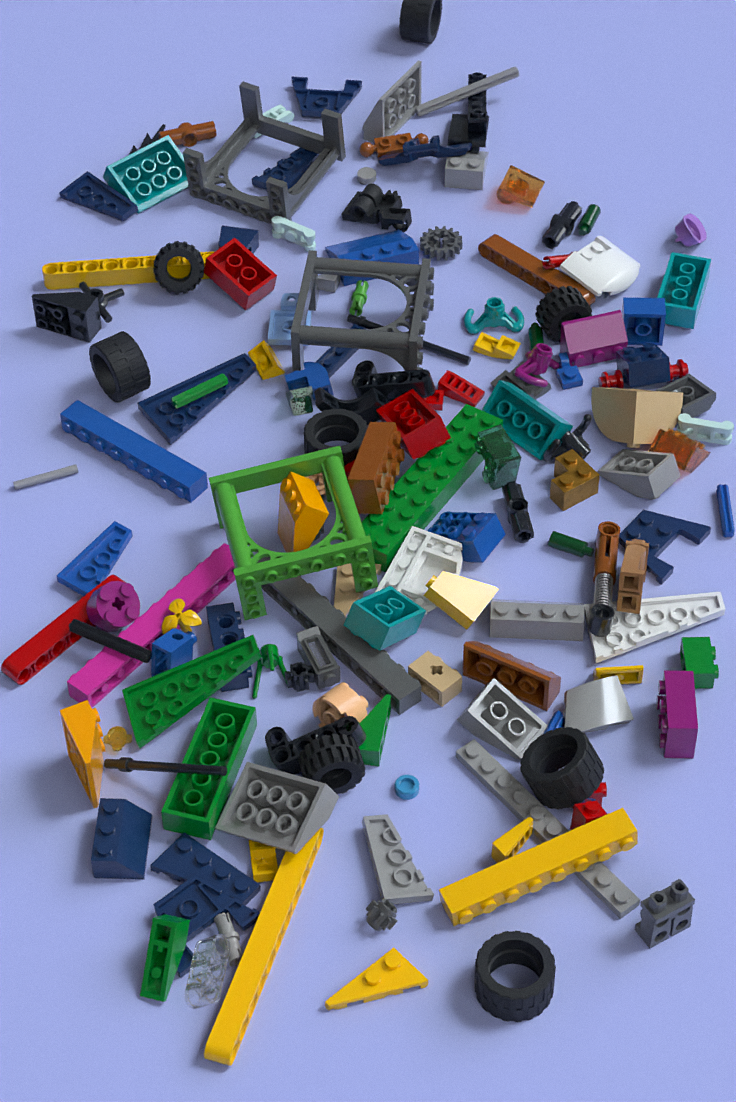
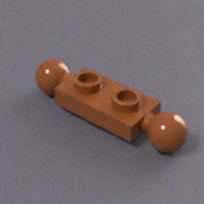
M410 133L374 138V145L370 142H364L360 145L359 152L364 157H370L376 152L378 158L383 155L403 152L404 143L415 138H412ZM419 133L415 136V138H419L420 144L429 143L427 135Z

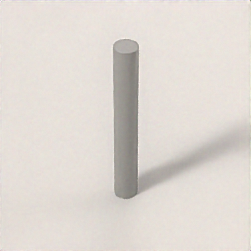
M75 464L14 481L13 485L15 490L78 473V468Z

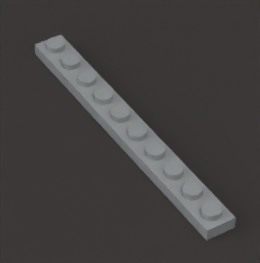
M475 739L456 751V758L521 822L528 817L533 819L532 833L542 843L569 832L558 819ZM596 862L582 872H574L620 919L640 905V899L602 862Z

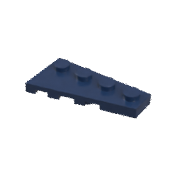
M298 148L290 153L289 158L279 160L274 168H267L260 177L257 175L253 177L252 185L267 190L266 181L269 177L287 182V188L290 189L300 180L319 154Z
M185 832L150 865L151 871L170 875L171 879L178 882L180 880L186 881L193 875H196L218 887L231 898L239 899L245 906L261 891L259 883Z

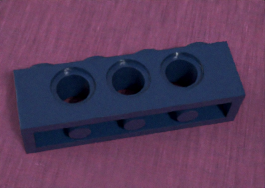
M234 602L206 606L213 651L245 638L243 628L239 629L238 625H242L240 611H235ZM251 666L220 688L221 692L249 688L248 678L253 677Z

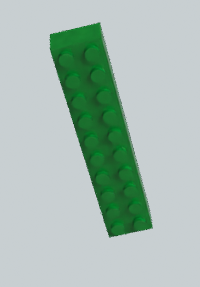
M466 404L446 426L451 438L442 446L429 450L426 455L414 462L394 485V489L390 491L389 503L385 505L382 514H368L362 521L366 536L370 535L375 564H381V571L387 572L412 526L424 530L503 437V419Z

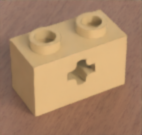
M429 651L425 652L408 666V674L420 682L422 686L421 691L441 707L462 692V676L456 669L450 668L440 657L433 655Z

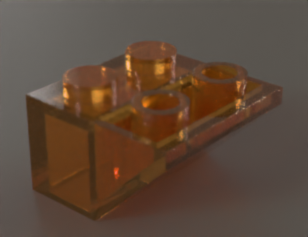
M668 428L667 431L659 429L649 449L650 452L674 454L678 468L692 473L711 453L704 449L705 444L688 438L686 434Z

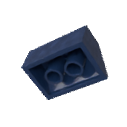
M100 798L91 855L94 878L145 879L152 825L151 813L126 799Z

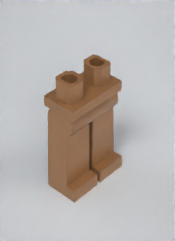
M626 540L625 554L620 571L616 611L640 614L649 543H645L644 540Z

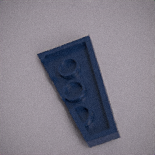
M88 171L59 192L62 199L122 221L127 220L138 211L135 203Z

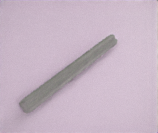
M512 67L415 107L416 113L421 117L519 77V71L517 67Z

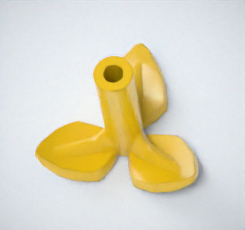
M178 598L169 605V610L175 614L165 617L162 623V633L165 634L171 629L177 628V625L180 626L184 633L192 632L190 626H199L202 624V621L197 613L192 610L182 613L185 602Z

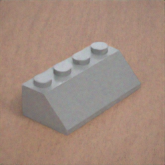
M491 599L490 637L583 641V603Z

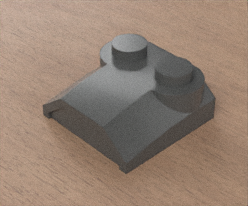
M687 374L664 387L656 389V391L683 393L681 414H689L692 418L708 411L716 400V392L691 374Z

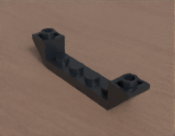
M480 72L468 74V85L487 78V74ZM486 90L468 97V133H487Z

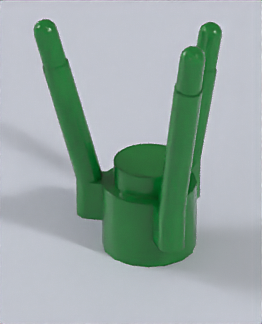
M266 644L260 648L262 658L257 661L252 695L254 699L257 698L262 666L274 671L275 667L279 665L285 680L286 668L283 663V657L279 656L278 647L274 644Z

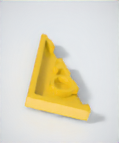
M393 947L326 1000L325 1008L328 1011L331 1009H341L347 1007V1003L363 1000L365 1003L385 998L387 995L401 994L403 989L420 986V989L428 986V979Z

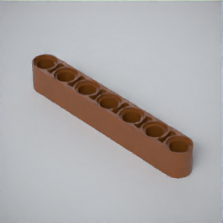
M497 234L491 235L478 245V250L482 257L544 294L552 292L555 288L559 289L561 286L565 288L572 286V288L575 287L580 291L589 305L596 300L595 295L579 282L556 268L545 269L542 265V260Z

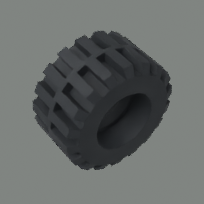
M185 241L167 243L156 254L153 268L155 279L167 292L172 291L175 294L183 292L185 294L189 290H194L200 284L204 275V261L201 253L195 249V246L189 245ZM177 256L186 258L191 265L190 273L184 278L172 277L167 271V263L171 258Z
M561 286L559 289L555 288L552 292L547 293L544 299L539 301L540 305L536 307L537 312L535 313L536 320L546 335L553 341L559 340L560 342L562 322L592 316V309L577 288Z
M345 734L324 735L319 739L312 740V743L307 744L304 747L305 749L301 750L300 757L298 758L304 778L325 783L336 794H343L347 790L356 787V784L362 781V777L365 776L366 769L358 744L354 741V738L351 736L347 737Z

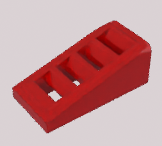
M449 370L438 381V390H444V396L476 407L485 395V391Z

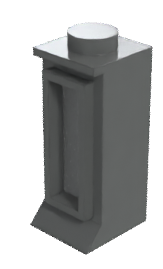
M315 626L297 632V650L307 667H312L314 682L318 689L330 687L341 682L340 666L337 665L325 643L319 627Z

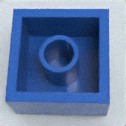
M623 297L622 316L628 345L653 343L662 346L666 319L665 298Z

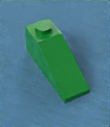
M386 694L360 722L366 733L364 743L358 746L364 765L380 766L391 714V695Z
M167 914L153 917L140 996L162 1002L166 1001L186 946L190 920Z

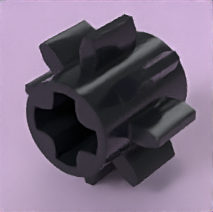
M302 662L290 664V671H285L287 687H292L297 692L308 690L309 683L314 682L312 667H307Z

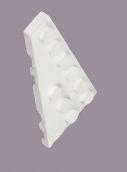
M721 592L642 599L640 614L616 611L617 601L612 602L611 606L615 614L610 634L599 637L593 635L588 630L595 662L604 661L725 615V605ZM584 604L587 628L593 604Z

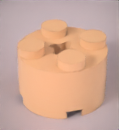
M342 682L315 700L312 711L314 718L318 716L321 721L318 724L320 728L346 716H353L360 723L367 716L366 708H368V702L365 697L359 696L351 689L347 683Z

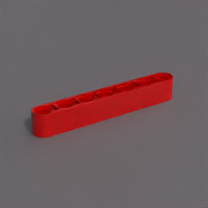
M110 575L9 655L1 665L2 673L19 685L29 681L82 638V636L69 631V624L73 619L94 626L88 618L86 609L87 602L92 593L112 581L127 582L116 575Z

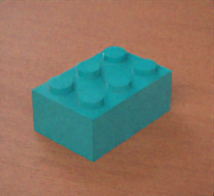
M389 586L353 602L343 625L352 634L361 637L372 648L380 651L417 633L426 610Z

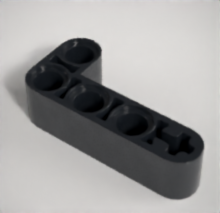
M370 360L362 361L356 366L352 379V386L357 398L373 387L387 396L388 401H392L412 389L421 398L430 397L436 391L431 374L426 369L377 373L374 363Z
M346 716L294 740L290 739L283 728L276 726L268 730L265 735V742L270 759L279 771L295 775L302 772L298 761L300 752L305 749L304 747L307 744L312 743V740L319 739L324 735L345 734L347 737L351 736L354 738V741L360 746L366 739V733L355 717Z

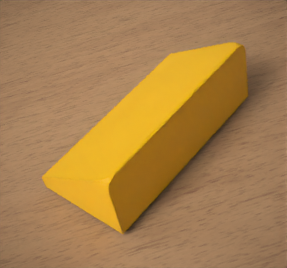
M264 340L248 352L263 380L285 373L273 349Z
M643 665L599 667L594 669L593 678L595 681L617 675L620 684L642 683L644 667Z

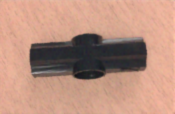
M571 201L567 203L559 214L553 215L550 227L542 237V242L547 248L553 249L558 247L565 235H571L574 224L582 213V207L579 206L578 202Z
M516 481L508 482L502 487V494L508 512V522L511 524L515 540H518L520 543L528 542L531 538H534V531L528 513V502L524 498L521 484H517Z

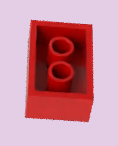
M236 238L206 258L204 273L245 310L260 301L275 288L277 275Z

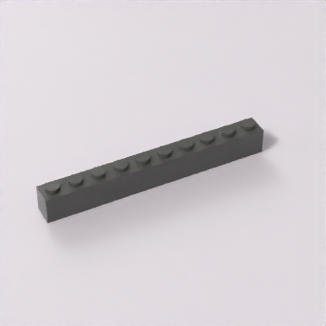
M263 557L258 563L268 561L270 557ZM301 576L261 585V588L305 629L318 626L330 652L381 699L386 694L391 695V708L399 715L421 701L422 686L416 678H412L401 664L393 661L385 650L379 651L374 649L364 639L352 634L343 625L346 620L343 612L332 606L325 596H321L311 583H307Z

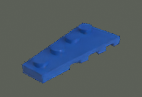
M114 521L56 575L57 582L85 596L108 577L133 537L132 530Z

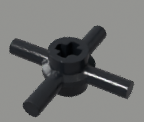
M81 282L79 284L81 291L98 297L101 317L106 323L111 322L112 316L105 307L109 301L124 296L123 289L120 288L103 294L102 290L90 289L85 282Z

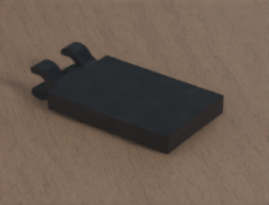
M452 114L448 145L471 143V153H479L480 147H486L487 133H468V115ZM487 116V133L489 126V116Z

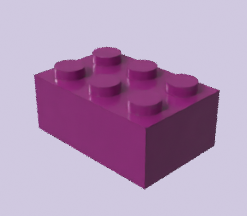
M664 670L663 680H659L658 683L659 695L656 698V708L660 710V714H658V729H661L662 733L659 734V748L664 749V758L694 759L698 734L694 672Z

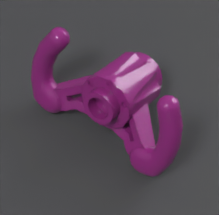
M543 343L536 344L532 351H528L525 354L527 361L515 369V376L531 385L546 388L548 386L546 380L538 379L528 374H544L548 366L553 369L559 368V363L552 359V348Z

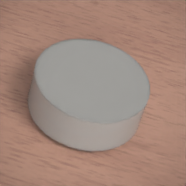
M370 167L361 168L357 172V180L365 185L374 183L376 181V171Z

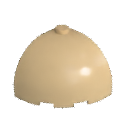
M592 387V412L598 428L610 440L627 443V447L640 448V444H653L663 440L672 432L678 422V416L681 414L683 393Z

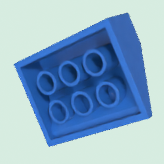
M394 230L325 247L329 258L419 264V249L412 237L401 230ZM341 275V281L344 286L356 284L359 280L364 282V280L377 279Z

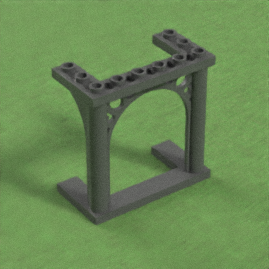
M243 81L239 85L244 121L220 150L207 162H204L203 153L189 148L183 151L190 195L270 224L274 216H281L292 221L291 217L335 161L342 162L346 157L342 114L324 109L321 113L323 135L263 116L259 86ZM256 133L319 154L300 180L290 189L287 188V182L269 177L266 181L268 196H253L243 193L232 185L228 177L231 164ZM224 183L226 185L224 187H221L216 184Z
M309 250L291 328L293 371L304 369L303 345L374 350L393 358L405 371L423 369L419 367L423 363V352H419V349L423 348V336L421 335H425L426 323L423 321H427L429 311L434 309V299L430 298L434 294V283L431 281L434 280V268L431 267V259L423 258L422 265L322 258L317 257V251ZM318 274L382 279L398 287L404 294L407 302L403 314L397 320L376 329L362 330L305 325L308 310L316 311L319 298ZM404 326L409 331L401 332L396 327Z

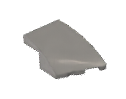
M617 675L582 684L564 693L565 709L563 710V718H565V728H577L581 732L587 733L605 730L612 725L629 723L634 719Z

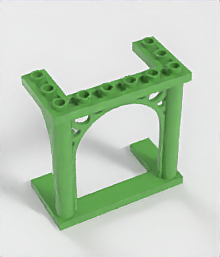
M340 446L209 477L220 529L224 528L232 555L235 567L233 571L245 620L267 615L261 585L351 563L356 593L378 587L372 541L370 535L366 536L345 474ZM290 471L304 477L322 473L327 502L333 501L336 510L335 524L322 541L305 550L282 553L267 550L250 538L245 528L237 493L282 483ZM332 540H341V541H343V542H341V543H337V544H333V545L330 544V542H331ZM270 557V560L258 563L261 558Z

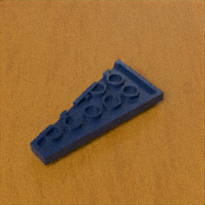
M243 353L138 402V409L165 440L172 445L256 371V364ZM221 373L228 379L227 385L178 409H175L171 403L172 397Z

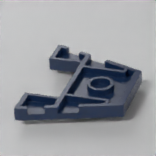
M292 76L291 78L301 115L311 118L321 117L324 109L342 114L362 89L361 80H346L344 91L307 89L308 77Z
M642 510L620 533L619 543L624 548L626 540L639 539L649 543L646 571L648 573L652 572L656 576V581L662 585L671 576L674 567L657 557L679 535L700 545L709 536L711 527Z
M193 875L153 904L157 916L167 914L190 920L186 943L213 924L214 918L221 913H229L231 919L243 932L257 922L260 914L258 910L254 908L252 910L239 899L231 898L218 887L196 875ZM187 945L177 969L180 978L199 965L198 958Z

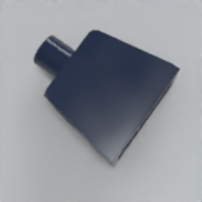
M222 225L219 249L236 238L253 254L259 247L258 230Z

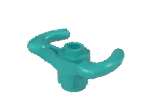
M491 297L484 305V313L474 324L471 323L474 310L471 308L467 310L464 315V326L471 334H478L485 327L504 326L512 332H519L524 327V316L518 307H512L511 312L517 319V322L514 321L505 312L503 301L498 297Z

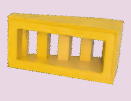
M531 817L526 818L492 842L491 858L495 862L499 863L515 856L532 835L533 819Z

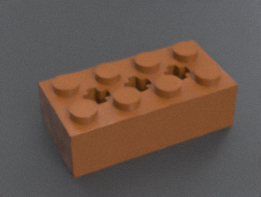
M370 422L348 477L349 486L359 514H382L385 505L389 503L390 491L394 489L395 477L399 475V466L405 458V451L400 445L401 434L400 431H397L395 422Z

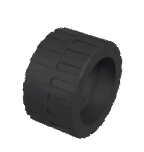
M403 0L399 19L401 38L403 40L432 44L439 30L442 0Z
M121 331L90 346L89 359L95 377L105 394L114 402H121L150 387L151 375L147 361L137 342L128 333Z
M346 409L321 411L313 415L304 427V452L307 454L332 448L334 446L324 444L330 441H345L349 444L340 447L344 466H346L357 457L368 428L367 423L360 415Z
M561 727L540 735L525 750L520 761V770L538 801L550 809L570 808L574 804L582 803L598 789L599 784L603 780V763L586 734L577 728Z
M516 930L504 931L486 940L481 949L478 950L477 959L475 960L474 989L476 998L481 1003L482 1008L495 1018L508 1022L528 1021L543 1013V1010L549 1006L550 1000L553 997L556 971L555 958L549 946L531 933ZM519 964L531 969L539 979L528 987L514 989L499 984L490 974L503 965Z

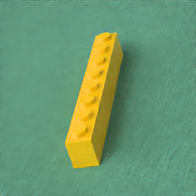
M620 808L439 889L441 904L453 926L466 924L478 915L490 913L505 903H513L521 896L530 892H537L547 884L562 881L567 875L576 871L582 872L590 865L599 861H606L616 853L629 851L638 844V831L624 808Z

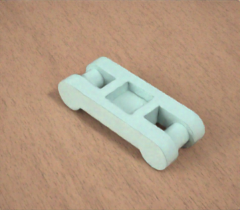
M281 216L272 217L271 224L274 227L272 229V236L274 238H283L304 247L307 252L309 250H316L314 230Z
M686 413L678 416L679 425L677 426L676 434L679 437L722 445H729L732 442L731 433L733 432L734 424L731 421H723L721 423L692 418Z

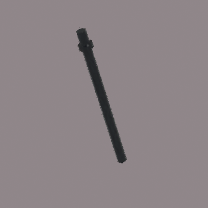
M349 314L347 317V322L362 328L376 329L383 327V325L366 320L364 316L358 317ZM423 340L422 349L467 365L470 364L471 357Z

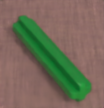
M221 373L172 397L171 403L175 409H178L227 385L228 379Z

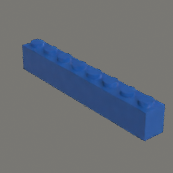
M76 400L60 413L61 426L66 433L74 435L82 442L93 446L97 451L103 452L113 460L126 465L130 470H135L146 479L152 480L162 488L175 493L179 498L192 503L208 488L207 472L81 401Z

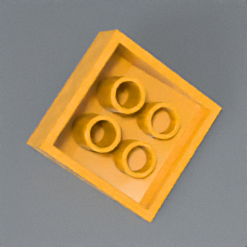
M291 471L287 478L283 479L279 493L277 533L286 553L309 548L329 515L314 481Z
M88 700L61 709L60 716L68 756L93 808H97L99 806L104 766L102 753L106 750L101 739L103 733L98 723L100 722L99 713L96 708L92 709Z

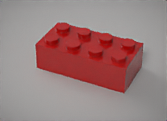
M413 389L376 410L382 422L396 423L397 431H400L401 434L400 445L413 460L423 457L429 450L442 446L451 438L441 416Z

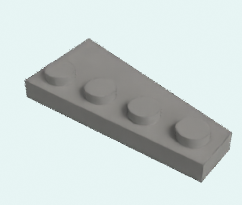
M388 814L363 816L362 825L381 900L387 899L392 904L433 901L434 894L431 888H427L420 869L417 870L413 864V857L402 845V839Z

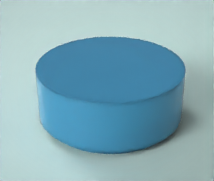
M412 775L398 777L395 781L396 795L404 800L415 798L419 793L418 779Z

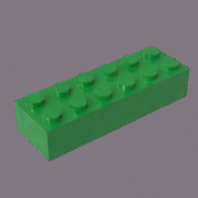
M209 698L182 763L226 766L227 774L226 776L177 773L161 811L164 830L181 834L185 832L190 836L207 840L212 839L215 827L221 817L256 730V707Z

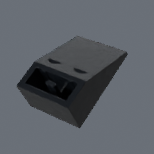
M82 292L33 294L31 296L36 327L89 343L102 328L98 297Z

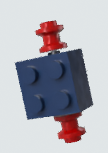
M647 343L643 347H624L623 350L616 351L617 370H615L614 375L602 372L598 382L599 387L604 388L616 387L623 389L624 383L629 388L662 382H672L673 377H679L680 379L689 374L687 363H684L682 359H678L676 364L671 365L669 356L657 345Z

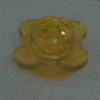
M115 726L108 731L103 741L105 744L111 745L114 751H121L125 744L132 742V735L127 734L123 727Z

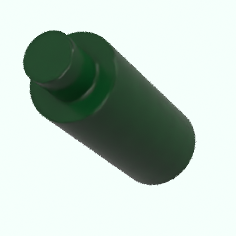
M590 204L587 207L578 225V233L581 236L591 232L601 213L599 206Z
M536 322L532 323L528 329L529 351H532L538 343L544 344L543 329Z
M553 531L549 538L548 546L583 558L584 555L592 557L594 553V548L588 547V542Z

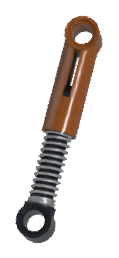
M611 521L599 524L595 540L594 603L591 609L588 630L593 635L599 637L610 634L615 614L611 605L613 585L616 582L618 544L621 530L618 524Z

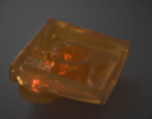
M510 165L496 195L499 201L504 204L517 202L533 207L545 181Z

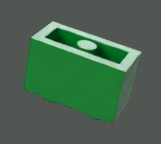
M682 637L679 652L682 671L694 672L695 689L713 688L714 680L719 677L718 664H714L716 649L715 646H711L710 637Z

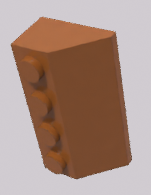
M467 641L464 643V676L485 685L495 678L517 699L548 711L560 692V676L539 668L530 662L520 660L511 654L494 649L490 645H485L478 641Z

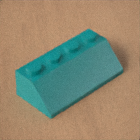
M502 380L498 381L482 409L484 412L503 419V434L539 460L543 459L546 449L554 439L560 440L564 434L573 428V425L512 383Z

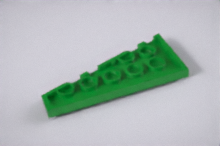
M250 635L122 689L139 748L141 749L262 658L254 635Z

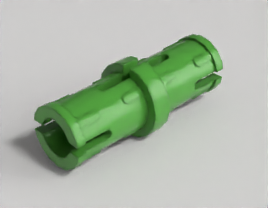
M362 280L357 281L355 291L352 293V304L349 309L352 315H355L357 310L356 316H360L363 311V305L367 301L366 293L369 284L365 280L363 286H361Z

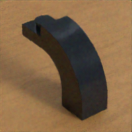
M321 387L314 391L315 405L320 411L331 409L353 411L360 415L367 425L370 422L380 420L376 410L389 403L387 396L374 387L361 397L353 400L338 399Z

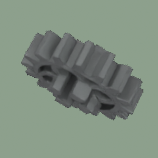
M435 226V230L429 228L428 233L423 232V237H420V250L423 251V255L429 254L430 259L437 257L439 261L440 258L447 260L449 256L455 258V254H460V250H462V236H459V231L453 232V228L447 230L446 226H443L442 229ZM440 238H443L442 248H440Z

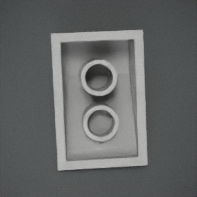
M468 150L465 155L447 157L445 187L483 190L489 152L479 151V153H471V150Z
M622 449L597 471L601 477L635 496L650 500L660 497L680 477L674 454Z
M495 678L482 688L457 719L474 736L520 761L525 750L537 737L542 735L548 726Z

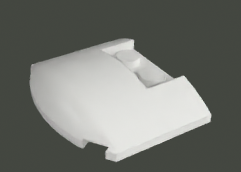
M597 236L593 242L578 252L574 251L560 265L561 270L596 296H601L602 292L614 295L626 290L636 280L640 264L603 236Z
M412 526L375 592L391 586L426 610L425 615L437 606L424 596L429 589L425 585L433 575L438 577L442 571L460 575L463 562L461 553L462 543Z

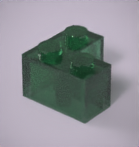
M500 424L478 432L475 449L485 460L482 472L485 483H489L492 490H496L505 486L508 482L516 481L521 456L503 426Z

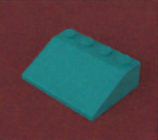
M169 135L108 165L103 175V179L110 187L137 205L138 214L189 188L183 155Z

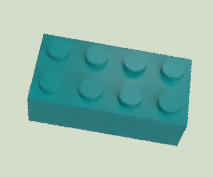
M671 252L657 297L665 298V324L694 329L709 279L711 259Z

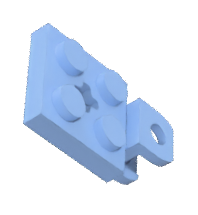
M284 293L281 298V310H271L268 345H291V329H288V327L292 326L299 293ZM308 311L305 325L311 326L312 313Z

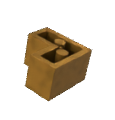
M572 449L555 458V478L551 480L550 499L562 511H565L598 493L600 475Z

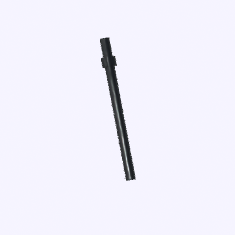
M129 757L105 759L104 761L105 768L118 769L120 772L139 770L226 776L227 774L226 766L138 761Z

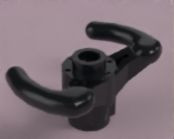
M584 415L583 421L572 433L568 431L560 440L554 439L546 449L543 460L548 462L572 449L582 459H585L591 452L589 444L583 439L582 434L591 423V415Z

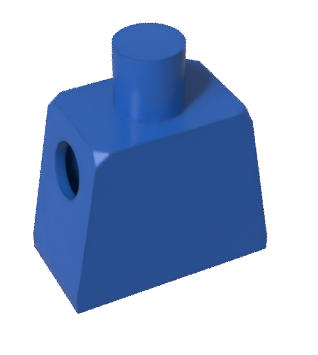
M173 628L152 643L151 677L193 660V645L197 642L196 635L191 631L184 633Z

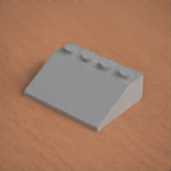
M418 60L378 100L363 124L364 140L374 142V138L395 135L416 113L415 107L421 105V61Z
M246 762L215 829L297 854L330 818L339 796L325 783Z

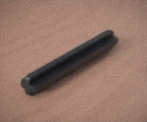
M73 619L69 624V631L144 663H149L150 659H152V651L77 619Z

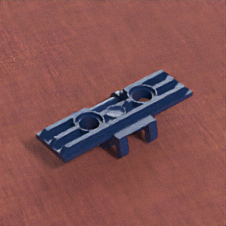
M439 135L432 136L429 140L430 143L420 144L419 138H415L404 143L403 152L383 155L378 160V163L388 166L409 163L422 157L444 158L465 155L472 145L471 143L442 146L440 145Z

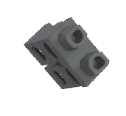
M681 879L672 882L669 887L661 891H655L650 894V897L641 901L640 906L642 909L640 915L642 920L635 924V931L649 949L669 939V934L672 937L691 927L695 899L688 892V887Z

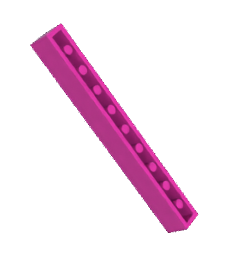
M223 543L218 549H215L191 573L184 576L175 587L169 589L158 602L153 603L142 616L137 617L133 624L126 630L121 631L118 637L152 651V643L164 635L162 633L163 620L166 616L175 614L169 610V605L173 600L179 598L185 602L182 613L192 610L198 614L235 581L233 571L235 567L229 545ZM104 646L100 653L93 659L88 660L85 666L77 673L71 675L67 681L69 696L79 703L88 700L91 708H93L143 662Z

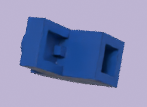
M303 362L304 370L293 371L285 375L290 393L310 387L313 400L315 401L314 391L321 387L331 395H334L328 373L319 363Z

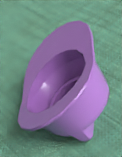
M691 213L685 215L675 226V232L678 236L675 242L681 241L686 247L702 243L707 238L704 226Z

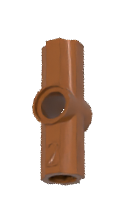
M213 121L195 125L184 122L176 129L159 132L158 136L161 139L169 135L176 146L183 144L186 147H192L197 141L215 138L217 132Z

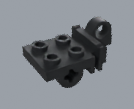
M373 183L368 184L362 192L357 191L341 213L342 219L347 221L378 224L380 221L382 229L386 230L392 225L396 230L405 232L412 223L411 210L402 208L401 196H398L397 191L394 190L391 193V190H388L386 194H383L382 189Z

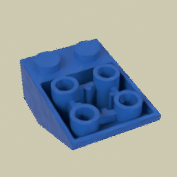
M447 511L442 513L434 525L428 529V532L462 543L461 553L465 562L483 563L506 535L496 513Z

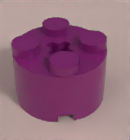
M112 581L92 593L86 606L87 615L94 626L97 625L106 632H115L131 624L139 616L140 600L130 583Z

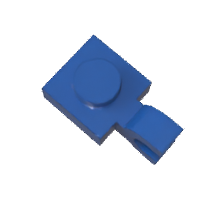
M559 353L558 358L560 362H558L559 369L556 371V376L562 389L583 386V378L577 365L570 367L567 353Z

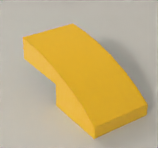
M481 332L473 347V351L494 358L513 359L521 343L504 335L498 340Z
M248 840L253 880L257 883L273 881L278 871L275 848Z

